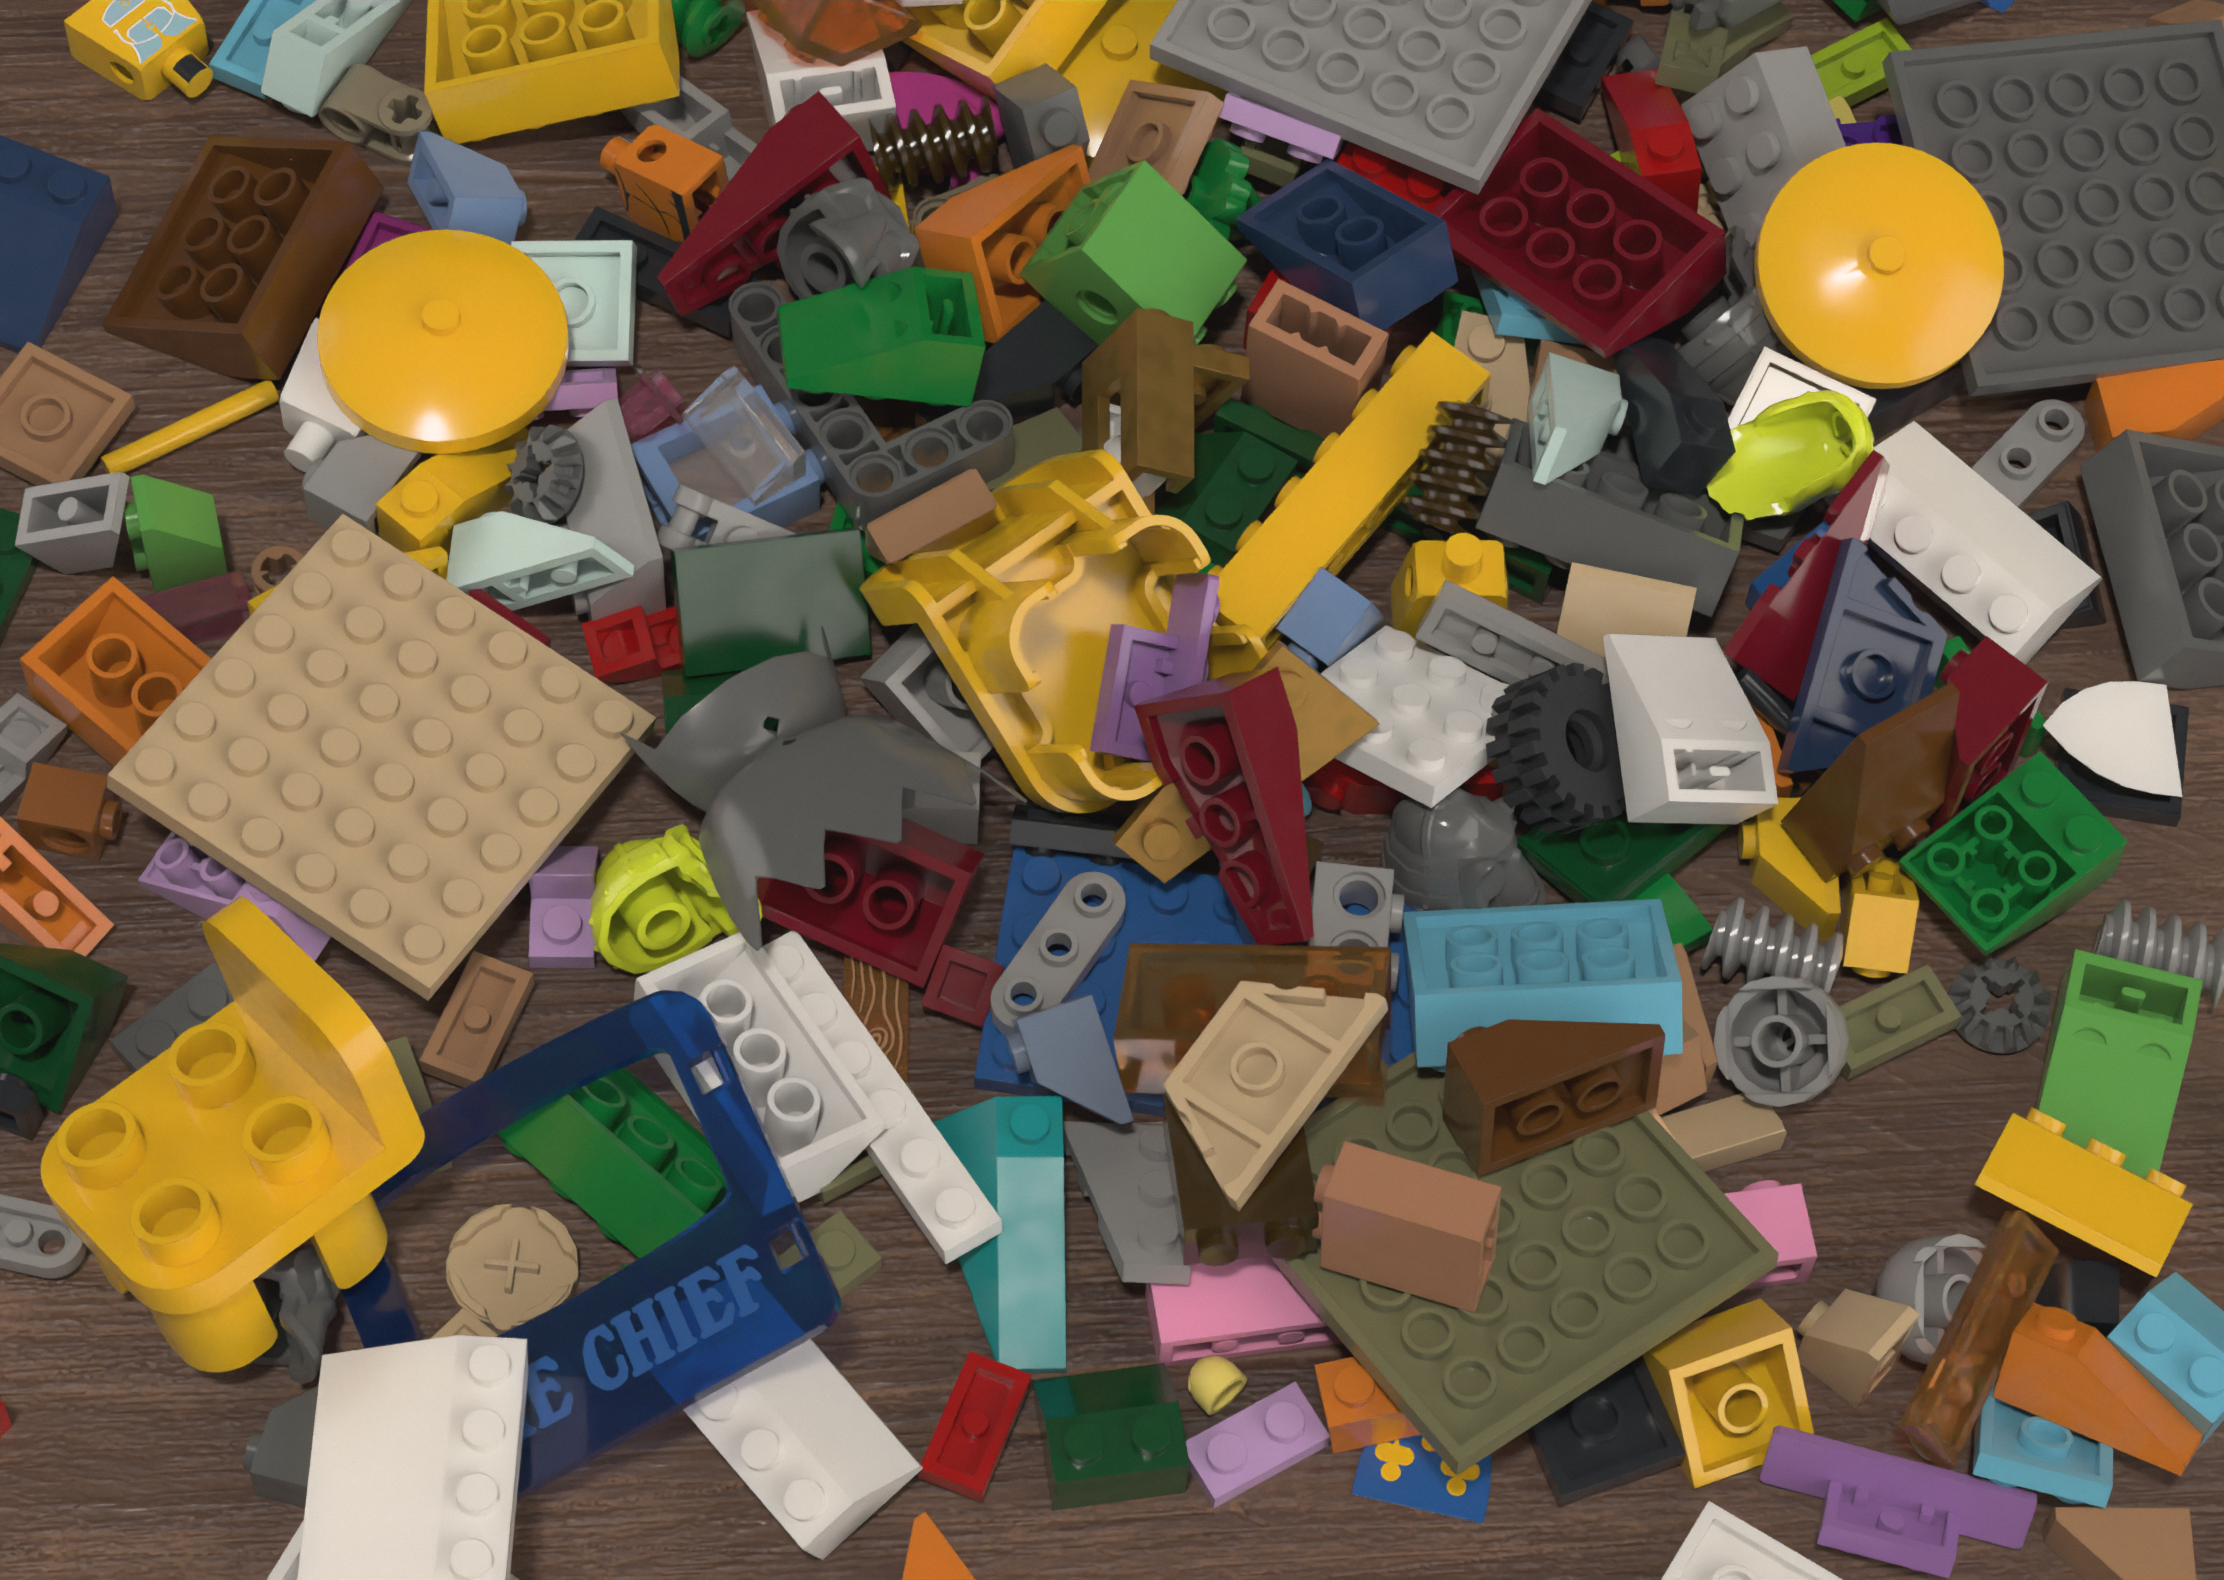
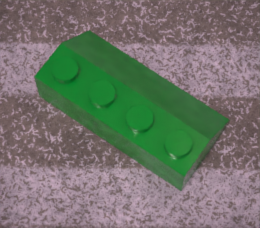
M590 1037L520 1061L484 1120V1123L501 1137L503 1145L511 1153L527 1159L548 1178L549 1184L555 1192L577 1203L596 1220L597 1227L604 1235L614 1241L621 1242L644 1262L645 1269L653 1278L664 1284L674 1286L675 1289L681 1288L678 1286L679 1281L706 1266L715 1270L719 1266L716 1264L718 1259L733 1252L767 1219L763 1218L715 1145Z

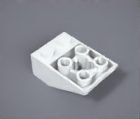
M823 0L747 11L746 19L769 129L780 121L792 107L802 104L816 92L820 91L860 135L867 151H874L868 118L877 132L882 133L886 114L893 113L896 118V104L885 55L866 1Z
M1607 634L1603 636L1628 822L1736 825L1778 804L1770 741L1716 638Z

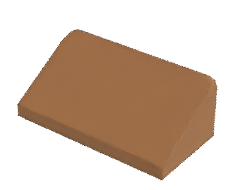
M971 468L868 523L866 527L865 548L871 556L885 564L896 563L993 511L997 506L996 500L977 469L972 470Z

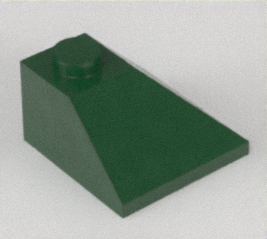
M0 943V1073L12 1074L30 1084L34 1092H36L41 1106L56 1113L63 1111L111 1034L128 976L72 950Z

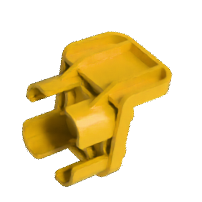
M1096 449L1057 455L1022 471L991 491L997 505L993 511L896 563L885 564L861 585L860 591L881 625L919 624L1022 792L1037 805L1060 813H1091L1105 809L1117 801L1140 799L1163 785L1152 763H1144L1090 751L1111 624H1124L1166 634L1177 574L1197 573L1210 564V556L1197 534L1187 524L1171 516L1151 515L1121 464L1106 450ZM1216 621L1211 628L1206 657L1209 664L1206 681L1231 673L1251 671L1266 655L1267 650L1250 626L1246 624L1219 626Z
M239 896L202 923L205 938L234 1001L204 1023L193 1026L183 1032L173 1042L171 1047L98 1100L70 1114L49 1141L42 1157L40 1172L43 1186L58 1215L94 1253L110 1284L122 1295L130 1291L143 1305L150 1309L166 1341L188 1365L201 1371L216 1373L241 1368L257 1359L273 1346L278 1333L253 1280L309 1238L328 1278L338 1288L348 1289L372 1272L385 1253L388 1239L386 1226L371 1192L411 1163L420 1152L425 1139L423 1126L395 1060L371 1020L354 999L253 902L243 896Z

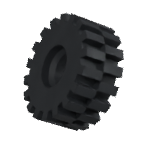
M1571 663L1566 666L1562 664L1509 685L1503 690L1505 695L1497 697L1491 707L1498 715L1487 719L1486 731L1495 735V741L1486 744L1487 758L1497 757L1499 768L1492 770L1491 773L1496 784L1505 781L1509 789L1503 798L1510 808L1521 804L1523 810L1520 818L1529 825L1540 821L1539 831L1549 834L1558 830L1559 835L1568 834L1622 814V810L1626 809L1609 683L1601 684L1604 673L1595 668L1584 671V664ZM1565 733L1573 746L1576 761L1569 751Z

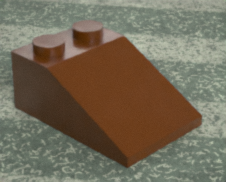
M1952 682L1859 734L1781 820V823L1825 883L1846 871H1849L1853 878H1856L1870 870L1885 857L1882 850L1895 844L1899 851H1903L1915 844L1931 830L1926 821L1944 803L1960 694Z
M1508 1019L1487 1028L1484 1026L1473 1027L1447 1044L1442 1116L1476 1176L1485 1175L1656 1108L1666 1034L1660 1024Z

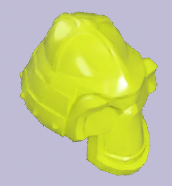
M683 824L669 828L664 837L630 840L624 843L618 842L607 853L595 875V889L590 898L591 912L590 919L588 920L595 944L593 949L599 952L614 969H621L633 974L651 972L700 950L711 942L713 937L722 932L728 937L740 932L715 889L699 840L691 837L687 826ZM758 899L759 914H760V921H761V918H762V906H761L760 900Z

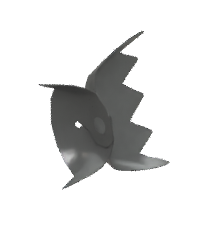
M823 625L821 626L826 656L807 651L776 656L733 676L685 713L656 749L620 732L639 757L672 790L692 805L706 812L699 830V843L715 889L729 916L746 942L756 951H759L762 947L757 877L778 879L816 889L825 887V830L898 843L902 841L903 788L925 792L969 805L976 804L977 800L965 764L983 772L1021 801L1027 802L1018 792L993 775L904 724L883 715L845 717L844 699ZM767 717L778 720L777 732L763 728Z

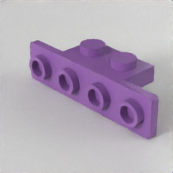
M1206 573L1177 574L1166 634L1124 624H1111L1090 751L1144 763H1152L1134 705L1206 682L1209 672V664L1206 657L1211 628L1219 612V597L1217 595L1219 587L1218 576ZM1147 796L1138 799L1137 807Z
M1784 1426L1774 1427L1760 1473V1480L1763 1483L1824 1499L1816 1544L1945 1578L1950 1577L1956 1560L1959 1535L2012 1549H2021L2036 1510L2038 1498L2037 1494L2016 1487L1999 1486L1982 1478Z

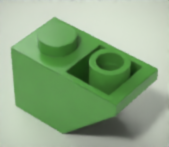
M144 474L131 476L135 501L125 502L124 516L129 540L131 541L136 571L149 569L154 593L229 579L213 495Z

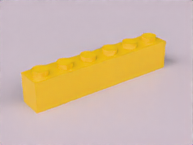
M1432 331L1417 348L1413 345L1406 347L1395 360L1390 370V376L1392 377L1378 392L1372 388L1360 399L1352 413L1351 418L1353 421L1341 435L1333 432L1322 442L1313 458L1315 465L1302 479L1294 476L1285 484L1275 500L1274 506L1276 509L1265 522L1261 523L1256 520L1247 527L1237 542L1235 548L1237 553L1224 568L1216 565L1207 573L1219 577L1217 624L1219 626L1239 624L1250 626L1257 633L1268 652L1276 641L1284 636L1277 629L1278 625L1318 570L1323 567L1336 576L1400 503L1401 498L1406 496L1413 488L1414 484L1408 480L1410 474L1423 473L1430 468L1417 455L1420 449H1439L1440 444L1426 433L1429 425H1448L1449 423L1435 409L1437 402L1460 400L1482 408L1488 400L1491 373Z

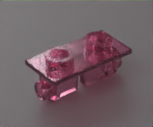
M638 364L635 369L641 380L627 390L618 401L626 429L633 434H646L670 415L679 425L683 423L684 420L676 409L684 402L680 393L659 368L648 375L643 367Z

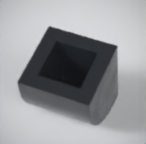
M2102 1260L2067 1261L2043 1267L2029 1277L2028 1309L2033 1302L2044 1307L2064 1309L2074 1315L2078 1321L2095 1327L2105 1338L2119 1324L2120 1262Z

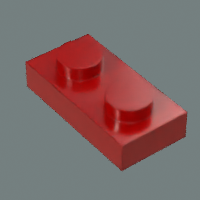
M969 1351L920 1464L923 1469L919 1471L918 1478L981 1502L1031 1386L1032 1374Z

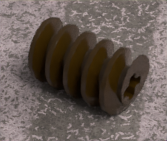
M988 95L981 97L979 113L976 115L973 114L964 99L958 100L954 119L948 117L941 104H936L933 107L931 123L929 124L925 123L916 108L910 109L907 128L903 129L893 113L886 114L882 133L877 132L868 118L878 172L888 192H895L898 174L903 172L912 188L919 187L922 168L928 169L936 183H942L946 164L951 163L960 179L967 178L970 159H975L982 172L989 174L991 173L994 155L999 154Z
M1460 400L1438 401L1435 409L1449 423L1448 425H1429L1426 433L1439 443L1440 447L1439 449H1420L1417 455L1431 468V471L1411 473L1408 479L1423 493L1421 496H1403L1399 504L1410 512L1415 520L1452 534L1468 533L1458 524L1459 520L1479 519L1481 514L1478 509L1467 501L1468 496H1488L1490 490L1476 477L1477 472H1497L1498 464L1485 454L1486 448H1506L1507 440L1494 430L1495 424H1515V421Z

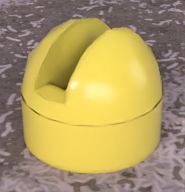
M1209 1355L1198 1359L1191 1368L1188 1389L1194 1401L1208 1415H1214L1223 1410L1239 1395L1247 1382V1377L1223 1356Z

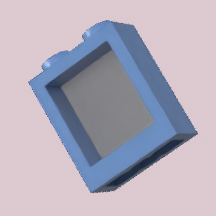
M761 384L631 444L648 507L660 527L662 524L668 526L677 506V503L673 502L672 499L679 483L782 528L820 511V485L825 482L821 465L810 449L802 452L793 437L795 436V428L788 411L781 402L773 404ZM700 513L691 537L704 542L713 518Z

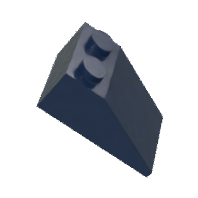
M1 135L0 347L19 354L27 342L40 348L43 346L116 221L118 214L110 176Z
M1329 158L1235 218L1237 228L1294 287L1383 331H1386L1388 327L1420 306L1429 303L1435 296L1459 281L1445 220Z

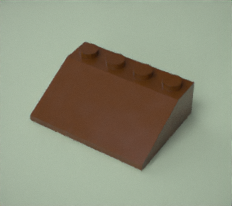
M209 136L104 320L103 328L109 334L231 377L280 380L382 194L384 186L349 141Z

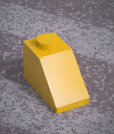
M1778 797L1777 805L1750 817L1749 821L1739 823V858L1749 859L1751 883L1786 914L1793 915L1794 920L1804 929L1811 922L1818 924L1819 941H1827L1834 933L1841 915L1838 876L1825 883L1781 823V820L1801 798Z
M1884 857L1878 864L1856 878H1853L1849 871L1843 873L1839 932L1843 934L1844 954L1842 963L1843 966L1852 967V970L1859 975L1884 978L1888 977L1890 972L1908 973L1919 898L1915 882L1898 865L1900 858Z

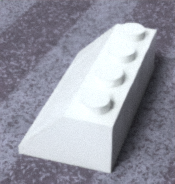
M1913 421L1874 447L1876 452L1885 457L1890 468L1868 546L1980 641L1988 636L2026 665L2099 584L2102 578L1919 424ZM1834 494L1824 499L1828 508L1839 494Z
M740 932L636 978L631 1023L764 1219L820 1193L822 1187L830 1184L884 1130L885 1121L765 949L761 947L759 951H756L746 942Z
M750 1278L745 1281L753 1302L759 1304L756 1311L745 1317L739 1316L740 1307L727 1281L715 1287L723 1296V1300L720 1302L711 1300L706 1304L716 1323L723 1319L726 1305L733 1302L735 1307L733 1324L706 1339L701 1338L702 1330L689 1301L679 1307L692 1337H696L698 1340L695 1345L682 1352H678L676 1348L679 1345L667 1318L660 1324V1327L670 1350H675L676 1354L660 1364H655L656 1355L648 1337L644 1338L640 1344L648 1362L653 1363L650 1371L797 1544L804 1551L824 1560L921 1471L923 1467L761 1280L755 1281Z

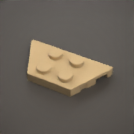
M1240 981L1164 1082L1163 1086L1167 1097L1231 1207L1240 1211L1389 1010L1386 998L1376 993L1366 992L1364 999L1327 996L1324 988L1298 986L1285 990L1277 988L1271 983Z

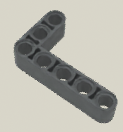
M765 282L744 284L737 288L729 298L728 308L732 340L737 355L757 384H761L773 404L781 402L784 405L795 428V439L804 451L810 449L814 453L823 470L826 484L852 522L860 530L866 532L868 523L971 468L972 470L977 469L986 484L1007 473L1014 465L1013 419L1010 411L1004 405L993 400L972 402L971 407L963 406L886 443L853 395L831 392L813 394L801 389L786 388L777 309L778 306L788 304V302L778 289Z

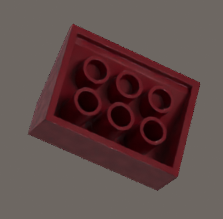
M1539 108L1518 126L1478 195L1456 186L1430 211L1431 214L1446 221L1454 257L1604 358L1687 314L1727 274L1726 235L1723 229Z

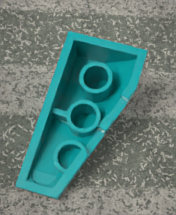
M1062 1096L994 1097L933 1122L1002 1220V1233L956 1258L957 1264L960 1263L973 1298L974 1309L993 1359L1029 1374L1066 1373Z

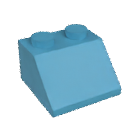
M2174 1272L2148 1291L2106 1339L2203 1434L2200 1448L2224 1421V1311L2177 1272Z

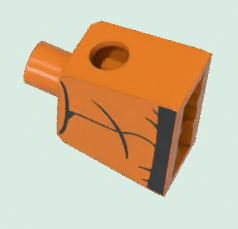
M659 125L648 126L632 143L620 136L614 137L606 144L600 156L601 167L616 176L624 210L630 219L640 226L680 244H683L729 183L722 155Z

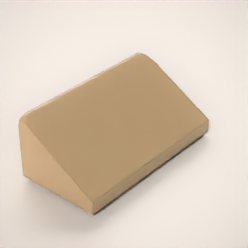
M1740 1093L1663 1116L1661 1119L1677 1143L1706 1172L1780 1150L1787 1132L1782 1120L1772 1106L1755 1103L1745 1097V1093Z

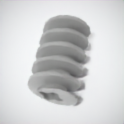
M1737 896L1726 910L1721 909L1700 969L1706 970L1716 957L1720 956L1722 957V976L1724 978L1730 979L1741 965H1745L1747 983L1762 979L1766 973L1771 976L1784 975L1806 979L1827 993H1830L1844 954L1842 932L1835 931L1824 945H1820L1818 924L1811 922L1799 937L1795 936L1793 915L1787 913L1774 928L1770 927L1769 906L1762 904L1755 914L1748 919L1745 918V900L1743 897Z
M2120 900L2110 914L2105 913L2092 953L2203 980L2201 994L2205 989L2211 990L2212 1009H2215L2224 987V928L2220 929L2212 941L2208 943L2207 928L2204 922H2195L2186 935L2183 936L2180 915L2170 914L2159 929L2157 928L2156 910L2152 907H2145L2135 921H2132L2131 903L2128 900Z

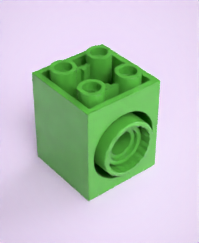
M1143 160L1082 185L1019 274L1050 304L1098 345L1112 334L1137 308L1160 309L1172 317L1193 321L1194 344L1198 345L1206 334L1207 328L1203 324L1210 313L1225 304L1236 291L1238 284L1234 279L1247 259L1146 160Z

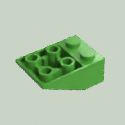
M2075 949L2060 982L2036 1109L2067 1124L2062 1136L2086 1148L2092 1137L2126 1154L2127 1156L2122 1167L2146 1178L2150 1168L2160 1171L2193 1038L2203 980Z

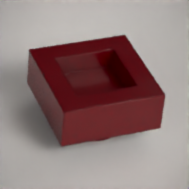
M943 943L921 1005L983 1027L990 1007L992 989L1001 977L1005 965Z

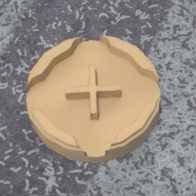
M513 1204L495 1205L471 1216L454 1234L448 1249L446 1281L448 1291L458 1311L462 1308L466 1309L492 1331L501 1335L531 1333L535 1331V1327L543 1322H554L557 1311L570 1305L579 1282L577 1247L566 1226L546 1210L530 1206V1209L523 1207L513 1208Z

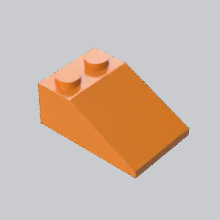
M1071 144L957 194L914 228L920 244L919 248L925 268L973 273L984 341L996 343L1046 300L1019 273L1081 186L1091 182L1081 145Z

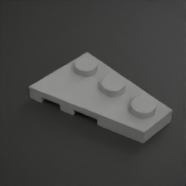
M1063 1121V1150L1066 1156L1071 1155L1077 1168V1181L1084 1197L1089 1196L1098 1215L1099 1231L1122 1282L1190 1285L1191 1264H1183L1163 1125H1120L1116 1123Z

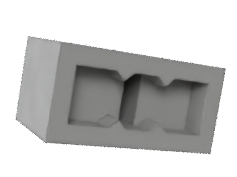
M1316 862L1311 893L1314 937L1307 940L1303 987L1324 988L1327 996L1364 999L1365 992L1383 996V991H1396L1399 953L1387 952L1389 932H1401L1404 895L1392 894L1394 869ZM1349 903H1359L1366 906L1371 912L1361 916L1353 915L1342 906ZM1353 961L1361 964L1366 971L1361 974H1348L1342 971L1337 964Z

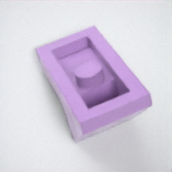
M557 846L529 879L531 909L528 957L530 968H595V951L593 949L595 944L588 920L590 919L591 912L590 898L595 889V875L599 868V846Z

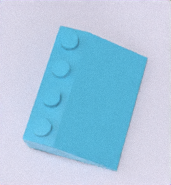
M1661 899L1403 912L1402 925L1412 1037L1417 1068L1431 1067L1434 1070L1445 1072L1448 1042L1455 1040L1460 1034L1473 1027L1484 1026L1487 1028L1508 1019L1660 1024L1666 1034L1663 1057L1669 1054H1683L1682 980Z

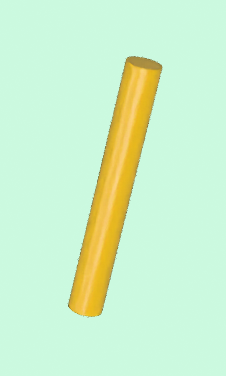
M267 379L100 457L101 463L107 474L115 472L127 473L280 401L279 395L272 381Z

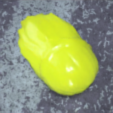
M1807 391L1800 396L1773 403L1761 411L1754 420L1731 429L1736 452L1706 487L1709 497L1719 502L1729 514L1739 513L1744 516L1746 521L1794 514L1825 496L1829 497L1834 494H1840L1874 450V435L1864 411L1848 396L1837 391Z

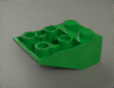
M912 266L868 279L862 289L855 283L778 306L777 321L786 388L801 389L813 394L831 392L860 395L873 400L890 398L925 402L933 406L958 405L971 407L985 350L973 273Z
M2039 751L1898 861V865L1986 956L2069 910L2115 874L2128 841L2051 761Z

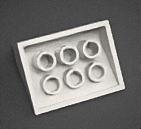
M454 1335L322 1355L297 1580H510L528 1382L527 1339Z

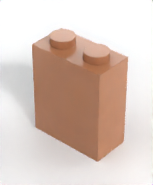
M1278 279L1248 327L1245 356L1249 357L1250 379L1241 388L1240 400L1245 403L1258 405L1268 411L1271 416L1299 430L1312 431L1324 440L1333 432L1341 435L1352 423V413L1364 394L1372 388L1378 392L1380 391L1389 333Z
M1344 1141L1336 1164L1325 1163L1323 1165L1314 1192V1202L1319 1203L1320 1206L1318 1209V1228L1312 1231V1237L1321 1240L1320 1267L1475 1313L1495 1260L1501 1187Z

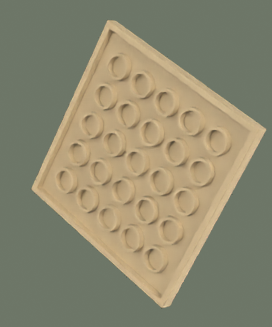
M342 514L107 775V788L429 1001L635 754L633 748L620 732L644 743L654 731L656 717L345 514Z

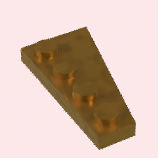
M1280 640L1276 641L1253 669L1279 668L1298 730L1302 781L1380 724L1375 717ZM1174 783L1166 787L1162 785L1147 795L1112 837L1116 846L1163 883H1166L1212 849L1205 836L1195 839L1185 820L1190 818L1192 814Z

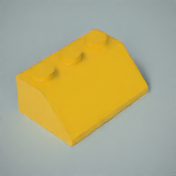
M2031 1107L2026 1118L2014 1112L1975 1185L2157 1277L2193 1206V1202L2181 1197L2187 1185L2154 1168H2150L2146 1178L2122 1167L2127 1156L2126 1154L2092 1137L2086 1148L2062 1136L2067 1124Z

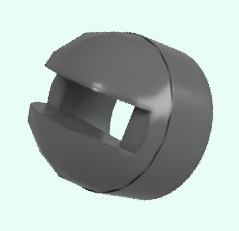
M1638 33L1618 53L1616 60L1617 71L1624 72L1632 67L1634 68L1630 72L1658 69L1660 57L1645 38Z

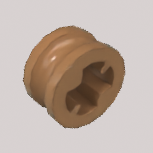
M274 545L261 551L251 565V576L256 595L258 596L274 587V585L270 584L269 573L281 575L286 569L292 570L304 556L297 549L286 545ZM283 579L279 580L275 586L280 584Z

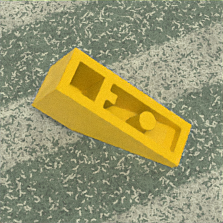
M524 427L519 432L493 445L461 453L437 454L420 463L375 503L380 538L403 553L440 546L447 552L449 557L453 525L480 518L485 513L499 512L512 500L513 497L504 491L505 485L511 480L512 473L506 465L515 461L517 456L515 443L516 441L527 440L529 430ZM543 463V471H544L545 468L548 467V464H544V463Z

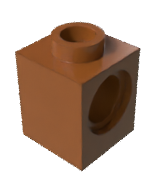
M33 762L16 820L21 836L36 850L100 861L106 839L114 840L119 832L122 819V803L115 801L113 791L107 788V775Z

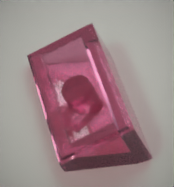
M241 570L139 597L193 644L234 634L250 617L247 601L251 600V596Z

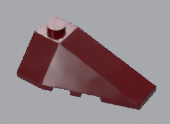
M820 91L816 92L802 104L792 107L780 121L767 131L658 275V281L681 316L735 291L740 286L746 284L751 272L772 261L779 269L782 268L776 252L780 229L790 216V210L792 208L796 209L805 200L806 194L812 195L830 185L847 180L866 178L872 182L875 191L892 200L860 135Z

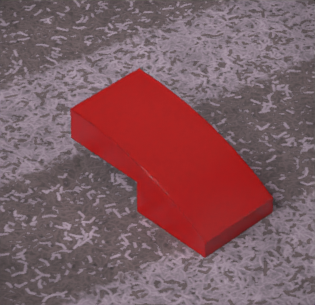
M639 605L581 624L595 678L603 683L661 677V671L681 670L675 606L646 615L642 606Z

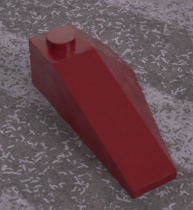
M1875 450L1870 453L1830 505L1823 520V523L1829 526L1826 533L1822 537L1815 533L1808 540L1804 539L1793 554V562L1787 573L1791 577L1784 587H1777L1770 583L1723 650V653L1738 667L1743 669L1749 666L1771 689L1794 704L1797 700L1841 540L1853 537L1861 540L1866 547L1868 545L1890 468L1885 457Z
M1271 667L1231 673L1134 705L1153 768L1165 787L1174 783L1192 814L1190 818L1185 820L1195 839L1205 836L1222 865L1219 872V880L1257 945L1266 946L1304 942L1313 938L1314 931L1298 730L1279 668Z

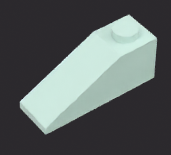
M413 0L314 1L273 31L260 93L281 102L285 108L292 112L306 114L310 117L315 116L350 66L354 63H367Z
M1549 352L1527 406L1534 482L1546 485L1600 454L1607 434L1614 436L1618 434L1628 406V401L1622 399L1618 374Z
M500 511L485 513L480 518L453 525L446 581L468 595L469 590L482 589L514 611L633 577L634 565L593 536Z

